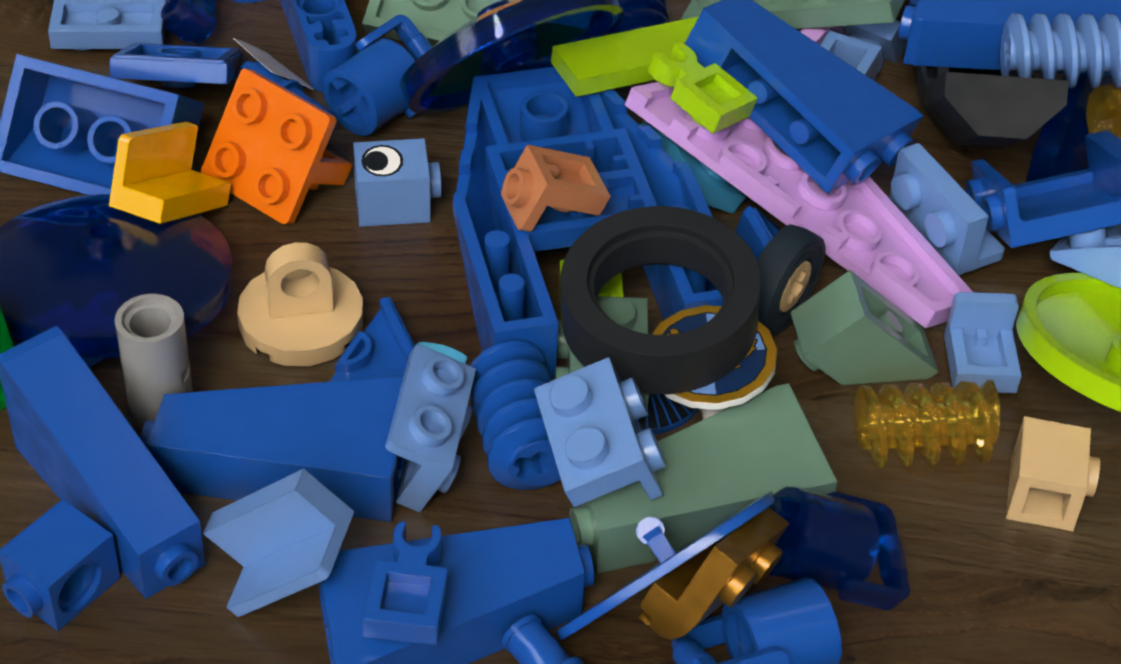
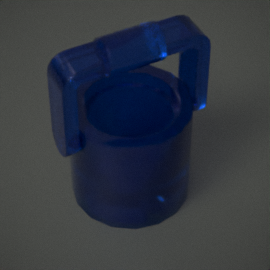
M786 486L774 494L777 500L769 508L790 524L775 544L784 553L769 575L793 581L808 577L814 579L822 588L838 591V596L842 600L883 610H892L909 596L908 569L902 541L898 534L895 516L888 506L840 492H831L824 495L797 487ZM876 557L880 577L884 585L865 581L871 572Z

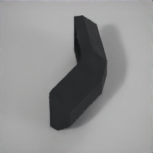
M916 66L917 89L922 106L954 146L990 149L1008 147L1028 139L1067 105L1069 81L1034 78V73L1032 78L1018 77L1017 71H1010L1009 76H1001V70Z

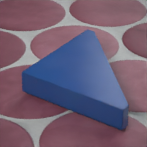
M390 297L380 299L379 311L365 331L358 332L335 364V374L330 381L404 376L409 355L415 345Z

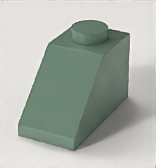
M851 270L791 311L798 336L794 341V346L801 360L811 370L818 371L820 369L841 385L930 379L939 373L924 328Z

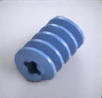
M1012 13L1006 20L1001 36V76H1009L1010 71H1017L1018 77L1032 78L1034 71H1040L1042 79L1055 80L1057 71H1063L1066 81H1069L1068 88H1075L1081 71H1087L1090 86L1098 88L1104 72H1110L1114 87L1121 88V23L1114 14H1105L1101 17L1098 24L1093 15L1082 14L1074 24L1068 14L1059 13L1055 16L1050 26L1046 15L1036 13L1031 17L1028 25H1026L1023 15Z

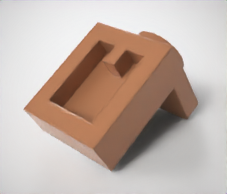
M528 144L515 167L507 173L501 190V196L517 229L531 232L547 206L565 213L577 211L600 216L611 198L590 157Z

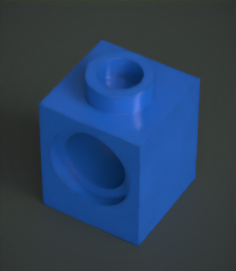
M63 499L0 549V562L5 578L2 590L9 603L23 616L30 618L35 614L57 631L63 628L120 579L113 534Z

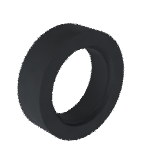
M650 206L630 209L611 215L591 226L577 238L563 262L561 271V312L566 342L571 352L584 367L609 357L621 380L624 381L633 377L641 393L676 394L708 386L734 370L744 360L754 343L758 326L761 275L758 262L748 244L733 229L719 220L697 211L679 207ZM664 264L683 267L706 277L718 289L724 303L710 321L696 329L678 334L653 335L636 332L615 323L601 309L597 302V296L604 285L621 272L644 265Z

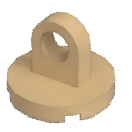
M295 242L284 245L272 252L266 260L265 272L252 279L239 296L237 310L238 328L246 346L256 354V348L263 353L269 354L271 362L283 366H313L334 360L346 350L345 345L351 342L358 332L363 330V297L355 282L341 271L329 267L326 253L318 246L309 243Z

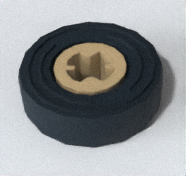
M792 224L779 230L768 242L757 259L761 275L758 321L770 331L771 335L775 336L787 329L793 322L791 311L809 299L818 281L825 257L826 247L824 240L814 232Z

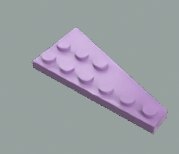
M655 82L631 88L625 102L626 107L785 225L800 226L819 235L824 240L825 254L847 271L851 270L925 329L948 321L953 297L956 293L973 292L870 176L857 186L849 182L828 194L749 117L712 134L704 126L696 123L685 110L670 99L674 87Z

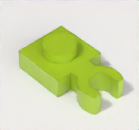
M679 41L674 43L669 57L660 50L655 51L647 70L659 83L674 87L670 99L685 110L696 123L704 126L712 134L749 117L758 100L753 93L716 63L704 68L697 62L695 52Z

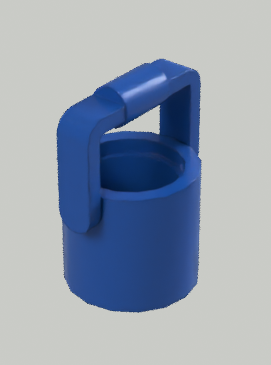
M401 14L393 17L355 44L359 52L329 71L323 80V94L329 109L336 114L335 118L344 128L360 136L373 134L402 112H405L408 118H411L450 89L433 91L420 99L423 95L424 82L419 67L432 79L443 65L442 59L437 52L423 62L401 83V79L407 69L432 48L423 33L418 31L413 22L407 16ZM395 30L404 42L405 48L393 40L382 37Z
M808 577L745 595L732 608L724 604L721 615L705 619L686 635L671 640L673 660L676 664H839L842 655L840 630L831 602L823 588L814 579ZM725 643L730 660L716 663L715 659L703 650Z

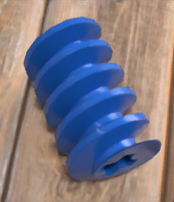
M518 340L498 343L484 350L470 365L476 369L470 396L471 406L477 417V428L482 436V447L487 455L488 470L495 481L512 489L535 490L555 484L561 478L534 392V388L551 381L550 374L545 368V358L542 352L532 343Z

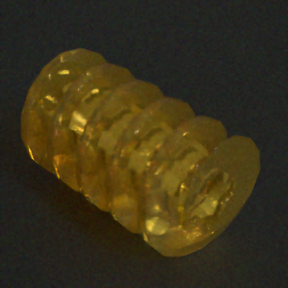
M986 380L979 387L974 381H961L954 389L948 382H935L929 391L923 384L910 383L903 393L897 385L886 384L880 388L877 395L871 386H859L855 395L853 411L857 444L862 450H870L874 464L878 469L885 468L889 449H896L901 466L911 467L915 448H922L927 465L937 466L941 447L943 446L948 447L953 464H963L967 445H973L978 462L989 463L993 444L997 442L1000 427V402L993 380Z

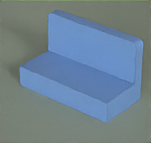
M304 468L211 514L203 534L243 566L227 604V609L237 617L322 582L331 574L354 511Z

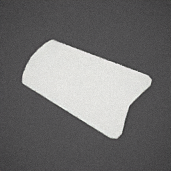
M233 38L272 73L296 80L301 85L314 90V88L265 51Z

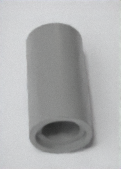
M144 294L131 298L121 305L115 315V327L129 415L132 422L141 430L147 420H155L164 394L193 392L184 312L177 301L161 294Z

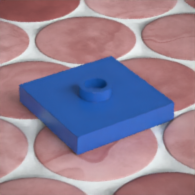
M134 43L110 57V78L161 81V86L173 88L195 87L196 83L227 84L240 73V66L244 63V51H241V48Z

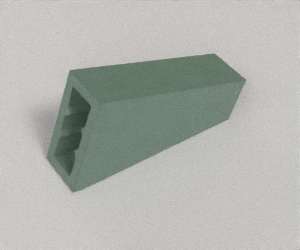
M787 383L774 386L742 405L727 408L659 440L658 444L666 462V467L656 471L663 496L650 501L640 481H637L569 510V518L577 545H588L597 574L659 561L649 545L642 543L636 535V527L643 518H658L664 525V536L674 551H677L770 491H772L777 500L769 508L790 523L782 535L827 526L830 520L837 480L790 384ZM730 532L729 534L715 542L714 545H717L719 542H721L723 539L729 536L732 532Z

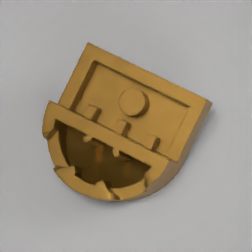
M767 507L717 545H710L655 581L641 603L643 612L638 618L661 637L672 640L686 635L723 603L732 608L753 583L757 586L761 584L779 562L784 552L775 544L790 523Z

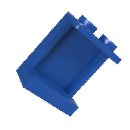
M1108 130L1085 135L1089 169L1012 185L984 159L971 161L973 179L966 181V193L989 216L987 222L988 230L990 232L994 231L1011 248L1120 225L1121 139Z

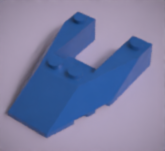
M554 67L473 77L466 119L465 140L460 155L456 193H454L453 214L479 343L483 352L498 343L512 340L528 341L537 346L545 358V368L549 372L550 378L555 377L559 323L534 252L571 247L577 238L597 222L616 213L640 207H679L713 217L692 168L685 161L676 163L661 148L662 138L649 125L639 126L627 113L625 101L614 89L576 97ZM528 144L590 157L611 198L600 216L577 211L565 213L547 206L531 232L521 231L517 229L501 196L504 179L507 173L515 167ZM653 264L643 266L663 320L680 310L703 305L722 306L724 303L720 292L714 284L697 272L673 265Z

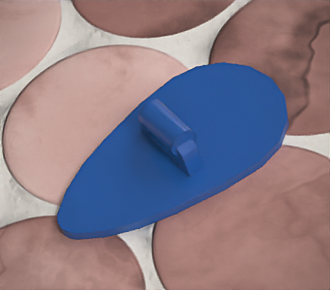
M772 491L764 494L677 551H674L664 536L665 528L658 518H643L636 527V535L642 543L649 545L659 563L556 630V634L560 640H563L743 525L772 505L777 500Z

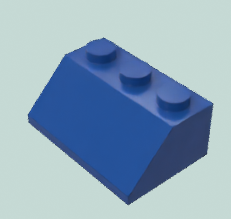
M16 54L0 119V172L110 200L119 137L125 133L181 122H189L197 125L199 128L204 103L178 94Z

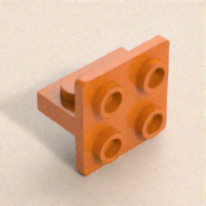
M242 69L201 168V173L230 182L231 194L279 223L292 225L296 221L308 189L317 190L320 184L344 186L353 164L325 149L336 124L335 116L251 69Z

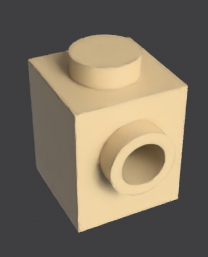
M1024 416L1011 458L1006 519L1074 531L1085 496H1094L1100 473V458L1090 456L1091 428Z

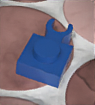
M401 521L396 525L393 532L394 561L377 559L374 561L362 617L363 637L430 645L438 644L448 589V567L436 566L441 557V529L438 525L432 526L430 541L421 546H413L406 542V522Z

